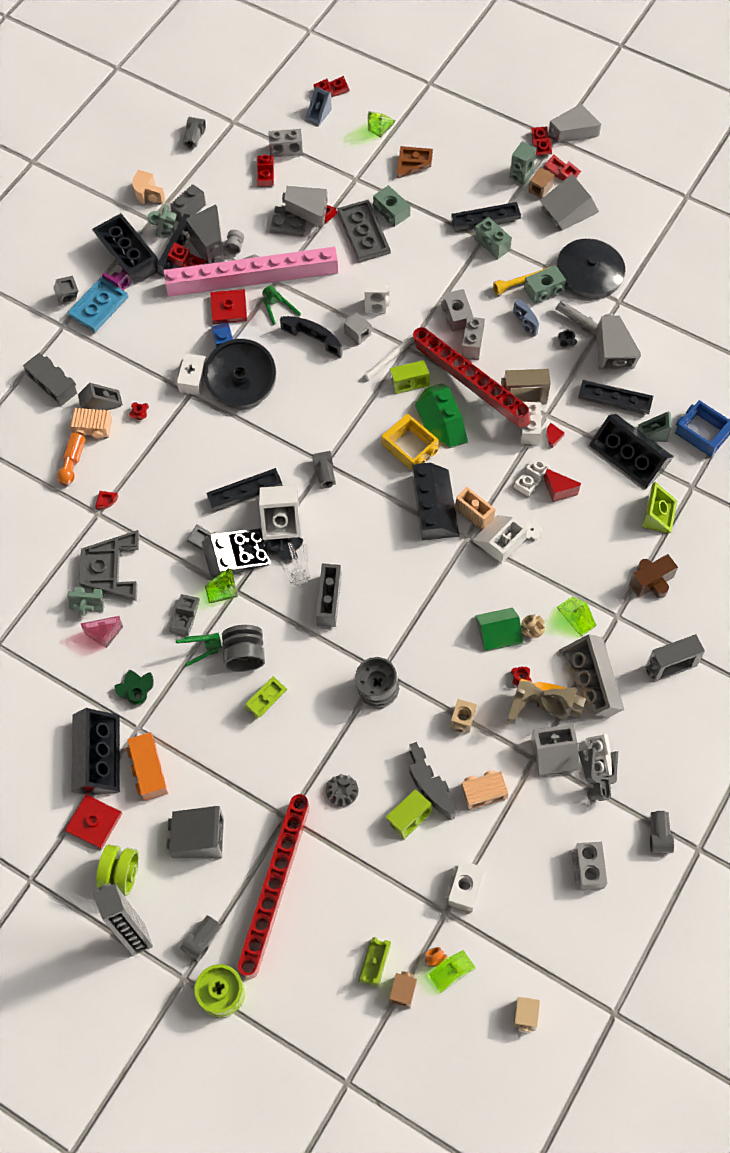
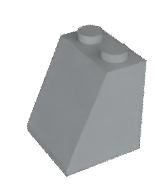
M573 174L540 199L543 205L541 207L542 211L546 216L550 214L552 217L550 219L555 227L559 226L562 230L599 212L590 194Z
M605 314L601 316L596 327L599 369L635 368L641 357V352L620 315Z

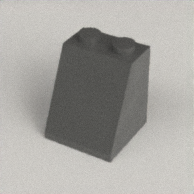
M215 204L186 219L190 242L202 259L206 260V264L225 261L218 208Z
M220 806L172 811V818L168 819V831H171V836L167 838L166 849L172 858H222L224 816Z

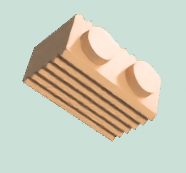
M74 408L70 424L72 433H78L84 437L93 436L97 439L109 437L112 424L110 411Z
M466 487L456 496L455 510H458L466 519L475 523V526H478L480 530H483L494 519L496 509L469 487Z
M495 770L485 772L482 777L469 776L464 779V782L461 783V789L468 810L508 798L509 794L501 771L495 772Z

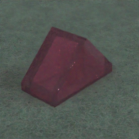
M120 616L81 623V627L85 635L107 648L123 628V623Z

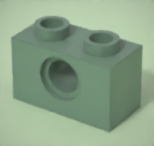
M524 142L519 144L512 154L509 178L525 184L534 170L536 147Z
M389 185L373 195L374 209L380 212L387 222L397 226L410 217V204Z
M487 217L476 225L475 240L494 257L499 259L510 251L512 237L492 219Z
M554 265L526 277L524 290L533 303L544 301L548 297L558 295L564 291L566 279L557 266Z

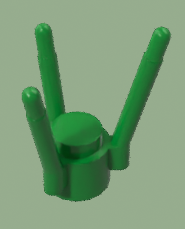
M270 285L263 289L262 295L264 299L262 301L266 305L273 325L276 322L269 303L284 302L297 315H301L273 286Z
M219 632L208 635L185 636L184 639L176 640L177 644L204 641L206 649L210 648L206 653L185 663V666L194 664L211 654L218 653L217 648H222Z

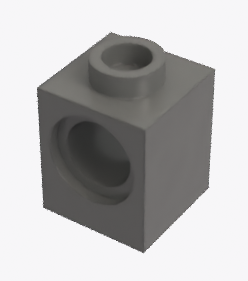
M68 276L56 279L53 289L59 304L76 300L79 290L74 277Z

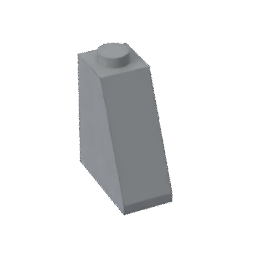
M579 104L550 120L548 133L558 143L593 138L600 135L601 123L582 104Z
M287 186L286 193L282 195V203H285L286 211L319 227H324L328 203L327 189Z

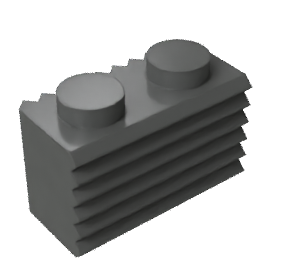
M192 184L182 195H179L175 201L170 203L171 212L177 214L176 221L180 222L184 213L191 216L195 215L206 205L205 195L201 189Z

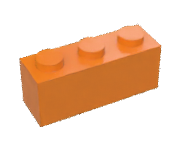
M149 732L127 739L129 746L126 747L128 757L133 759L134 764L130 766L133 777L137 776L138 783L135 784L138 796L142 795L143 799L147 801L167 795L168 790L152 733Z

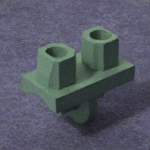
M164 204L162 214L157 211H151L148 214V222L155 226L158 225L156 236L161 237L162 232L169 235L172 233L177 214L168 211V205Z
M75 587L73 592L68 591L67 593L69 609L79 610L80 616H86L87 611H104L103 592L101 589H94L92 593H85V589L82 587Z

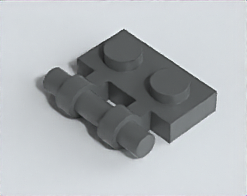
M285 205L281 207L275 206L274 213H280V216L273 215L270 232L303 237L307 224L306 220L301 219L297 215H295V218L286 217L287 214H294L286 211Z

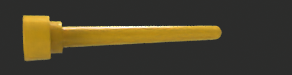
M542 270L509 281H494L493 290L496 295L503 294L507 288L524 283L526 277Z

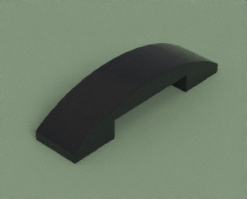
M281 316V330L294 336L300 331L325 343L327 352L339 358L343 356L340 341L325 327L308 319Z

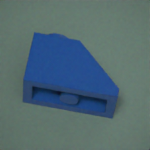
M228 323L211 326L216 347L233 339Z

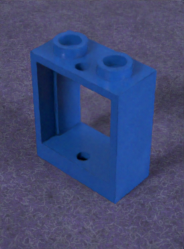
M700 400L695 405L691 404L686 411L685 417L681 416L675 424L677 426L676 435L710 457L716 453L730 436V419ZM696 415L720 430L711 442L687 427Z

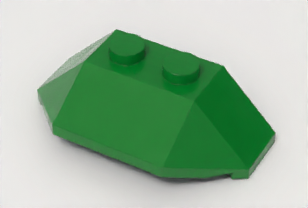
M443 383L425 388L415 403L424 428L439 439V442L446 444L450 448L468 443L463 418L450 388Z

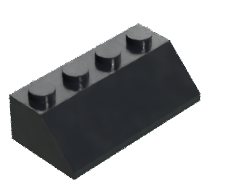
M122 213L92 229L128 276L147 278L158 271L157 256Z
M617 414L608 415L589 444L590 447L645 488H648L664 472L674 457Z
M431 462L412 464V478L422 541L459 537L449 470Z
M84 708L72 715L71 792L85 795L120 792V715L91 708Z

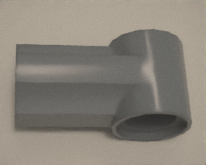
M188 117L186 133L183 138V145L188 149L197 147L200 136L204 134L206 129L205 119Z
M331 451L312 454L320 487L330 488L335 485L336 480L333 472Z
M651 812V853H673L674 838L670 833L669 812Z
M207 915L194 933H190L185 938L180 949L197 962L200 961L206 954L210 942L222 926L215 919Z

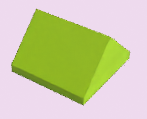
M656 482L652 483L648 495L642 528L671 533L678 500Z

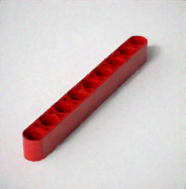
M419 327L414 330L413 338L419 351L516 426L523 428L530 424L529 407L428 329Z
M296 794L290 800L240 955L238 970L245 979H253L259 972L308 817L309 802L303 794ZM299 802L305 804L303 809H296L294 806ZM293 821L299 823V826L295 829L288 827ZM285 841L293 843L292 847L288 849L283 848L282 844ZM279 861L287 863L282 869L276 868V864ZM272 881L280 882V886L277 889L269 887ZM266 901L274 903L273 907L269 910L263 908V904ZM261 921L267 922V927L264 930L256 929V925ZM253 942H259L261 947L257 951H251L249 949L250 945ZM246 963L254 964L253 970L249 973L243 971Z

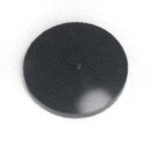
M585 238L568 243L560 251L556 262L557 268L566 279L565 287L574 294L586 298H602L614 293L621 286L626 271L625 263L620 253L611 245L597 239Z
M242 338L226 341L216 347L208 357L204 370L205 382L211 395L221 404L239 409L255 406L266 399L274 388L277 376L275 362L270 352L260 343Z

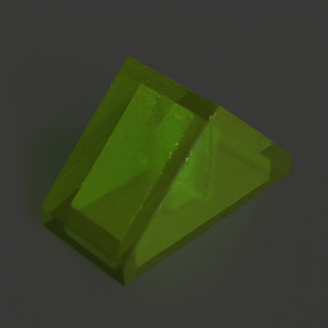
M369 111L368 131L381 138L395 124L396 120L383 113Z
M231 568L226 569L205 586L209 603L238 597Z
M572 596L557 606V609L581 637L597 626L587 602Z
M462 950L446 958L428 976L439 992L442 993L475 970L476 967L465 951Z

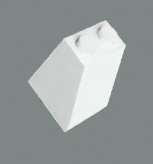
M297 485L260 488L259 507L263 540L301 537Z

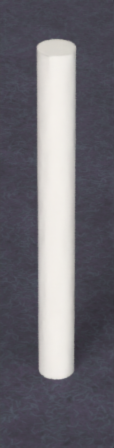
M413 334L364 375L365 379L369 381L414 342Z

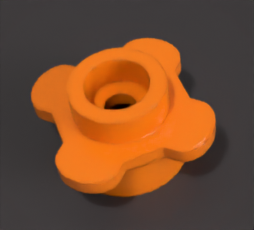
M434 947L425 953L426 958L424 961L429 967H436L444 962L447 955L444 954L440 947Z

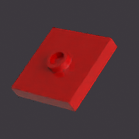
M245 289L210 292L213 324L248 321Z
M86 794L65 831L102 850L123 813Z

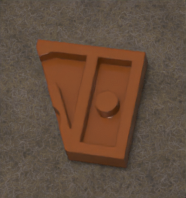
M400 146L397 178L431 167L433 149Z

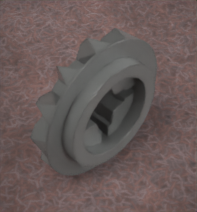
M340 774L335 777L333 776L326 787L328 800L340 807L352 804L359 792L356 780L351 778L350 775ZM338 784L342 787H347L346 795L342 792L337 793L339 790Z

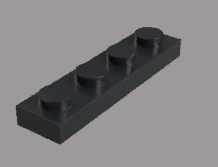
M517 202L451 214L455 231L476 228V225L487 217L496 224L521 219Z
M184 213L157 263L159 276L164 277V270L172 269L173 262L168 258V254L174 243L185 245L189 234L186 219L191 217V215Z
M582 380L578 396L579 399L645 414L650 413L653 395Z
M274 468L212 490L206 494L212 510L216 511L260 495V488L283 486L277 469Z

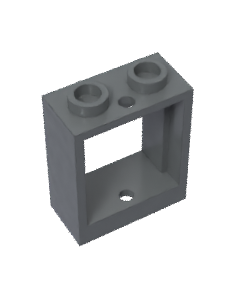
M695 634L652 650L645 667L649 677L652 676L654 682L697 667L705 653L697 635Z

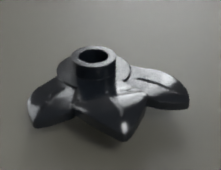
M300 537L269 539L266 543V549L269 554L278 555L282 560L293 561L298 558L296 551L302 546L303 539ZM275 545L279 546V548H276V549H274V548H272V547L275 546Z

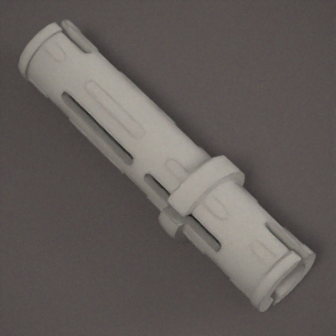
M560 300L555 310L582 326V329H587L596 335L598 324L593 321V318L583 315L563 300Z

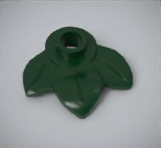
M128 670L124 683L115 685L116 694L120 698L128 699L132 705H142L147 700V693L153 688V676L151 672H148L140 677L134 671ZM140 694L141 697L139 699H135V695Z

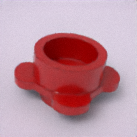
M134 402L131 404L132 410L129 413L131 418L142 420L147 417V409H149L147 403L138 404Z
M512 668V684L514 686L519 685L520 679L532 682L530 668Z

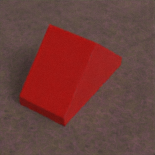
M548 468L545 472L544 482L553 502L579 494L580 482Z

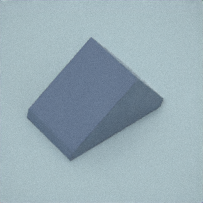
M315 87L305 119L320 125L332 110L331 93Z

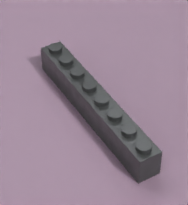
M106 884L99 887L98 891L93 893L101 918L133 956L152 948L153 944L145 923L115 884Z

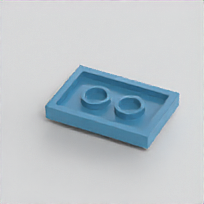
M100 278L68 311V315L96 333L128 299V293Z

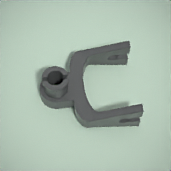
M595 748L587 749L588 755H586L584 750L578 751L585 779L588 783L594 785V788H589L587 791L589 800H609L611 798L610 784L617 782L618 751L610 752L612 775L600 777L594 772Z

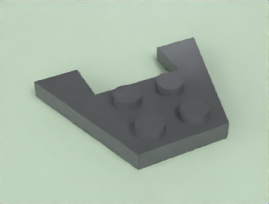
M139 530L81 548L80 586L93 590L101 589L104 593L137 601V581L119 582L120 551L139 550Z

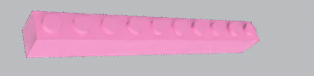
M328 247L164 270L165 285L169 297L338 273V259L336 248Z

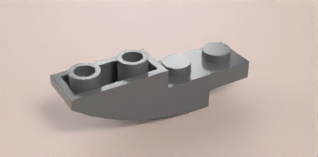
M417 742L409 744V753L414 764L409 765V773L420 793L437 811L450 820L455 819L457 806L453 799L450 800L447 794L449 788L446 781H442L440 775L434 777L431 766H427L425 763L426 754L423 747L419 748Z

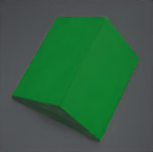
M513 607L475 615L485 652L523 644L520 618Z

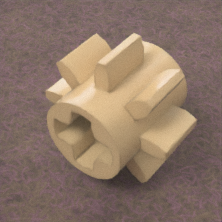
M528 615L522 620L521 627L523 629L521 632L526 637L530 636L531 639L539 638L545 631V626L543 625L545 621L540 615Z

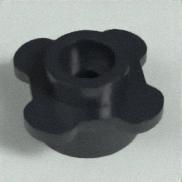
M567 329L558 333V338L561 341L560 346H575L577 344L574 331Z

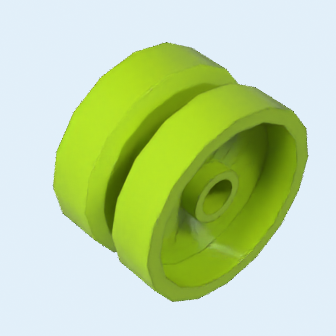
M106 845L98 864L96 874L97 890L103 885L115 884L124 896H128L133 888L138 871L139 851L128 847L121 851L120 846Z
M224 964L211 965L198 976L195 983V997L198 1004L207 1014L216 1018H225L235 1014L242 1006L245 999V986L239 974L232 967ZM222 988V994L218 995L217 991Z

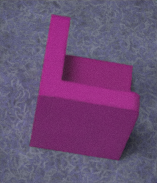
M124 270L120 273L114 272L111 276L105 272L102 274L103 279L123 291L131 284L130 276Z

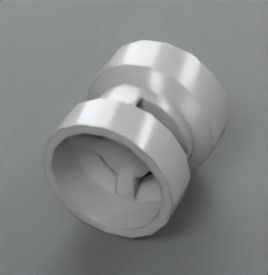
M230 230L224 245L225 250L231 254L240 253L244 234L238 230Z

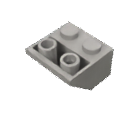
M574 724L533 730L531 740L539 776L579 770L578 742Z

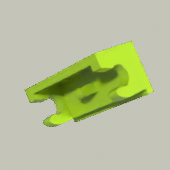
M424 360L390 368L391 382L395 394L430 386V374Z
M272 676L245 704L244 709L247 712L251 711L255 719L261 718L288 689Z
M415 789L386 816V819L390 822L389 825L405 840L433 813L431 803Z
M376 937L370 939L358 982L379 988L391 948V941L384 940L383 942L377 940Z

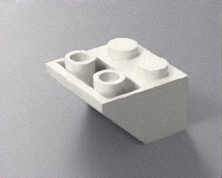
M497 515L473 539V542L502 564L524 542L527 537L528 528L514 517Z

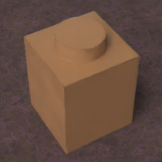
M539 168L530 179L528 192L542 199L553 186L554 174Z
M401 971V974L396 973L389 998L390 1003L411 1008L417 984V978H413L414 975L405 971Z

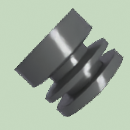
M245 624L236 625L222 632V646L225 649L223 652V662L226 669L245 672L256 670L265 664L264 648H262L264 644L263 632L260 627Z
M372 657L366 659L358 666L355 673V681L363 702L375 708L386 707L393 703L398 697L400 690L397 672L393 664L385 658Z

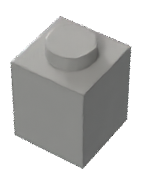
M356 312L345 320L344 333L360 345L372 335L371 324Z

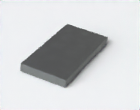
M369 199L337 208V213L358 263L391 254V249Z

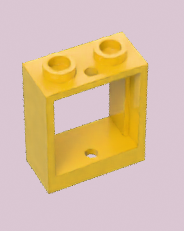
M408 413L381 435L382 446L411 471L412 464L425 463L430 456L433 457L439 450V439ZM408 430L428 445L414 459L395 444Z

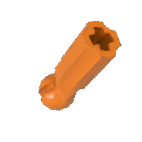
M78 433L69 435L62 457L64 465L56 474L58 482L62 485H69L75 479L73 468L74 465L79 463L86 440L83 435Z

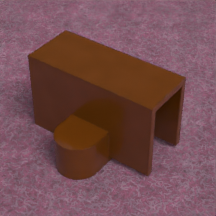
M669 554L654 562H651L649 559H642L639 562L637 571L632 574L629 585L638 597L652 591L656 597L664 598L669 590L667 581L674 578L678 566Z

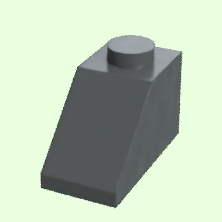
M90 382L78 394L81 409L110 410L123 405L119 390Z

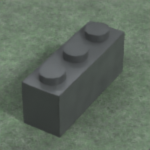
M38 353L23 365L27 376L60 406L77 394L75 381L71 377L67 378L60 367H55L49 357H44L41 353Z
M325 563L321 565L316 609L317 626L336 627L342 576L341 565Z

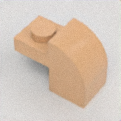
M137 170L132 181L136 199L144 205L147 200L163 204L165 201L163 188L155 186L153 174Z

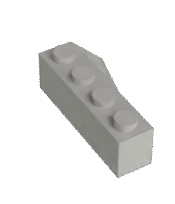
M588 634L559 649L561 656H564L567 661L566 665L569 670H572L576 683L584 691L583 695L594 715L609 718L624 710L603 637Z

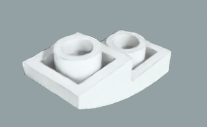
M536 457L526 467L522 476L514 483L513 488L529 497L544 479L547 468L551 469V466Z
M603 734L586 738L588 749L595 748L594 772L600 777L612 775L608 735Z

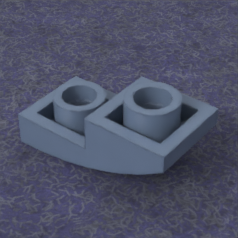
M518 298L514 302L513 313L517 318L523 320L522 327L524 330L536 336L539 329L538 319L533 311Z

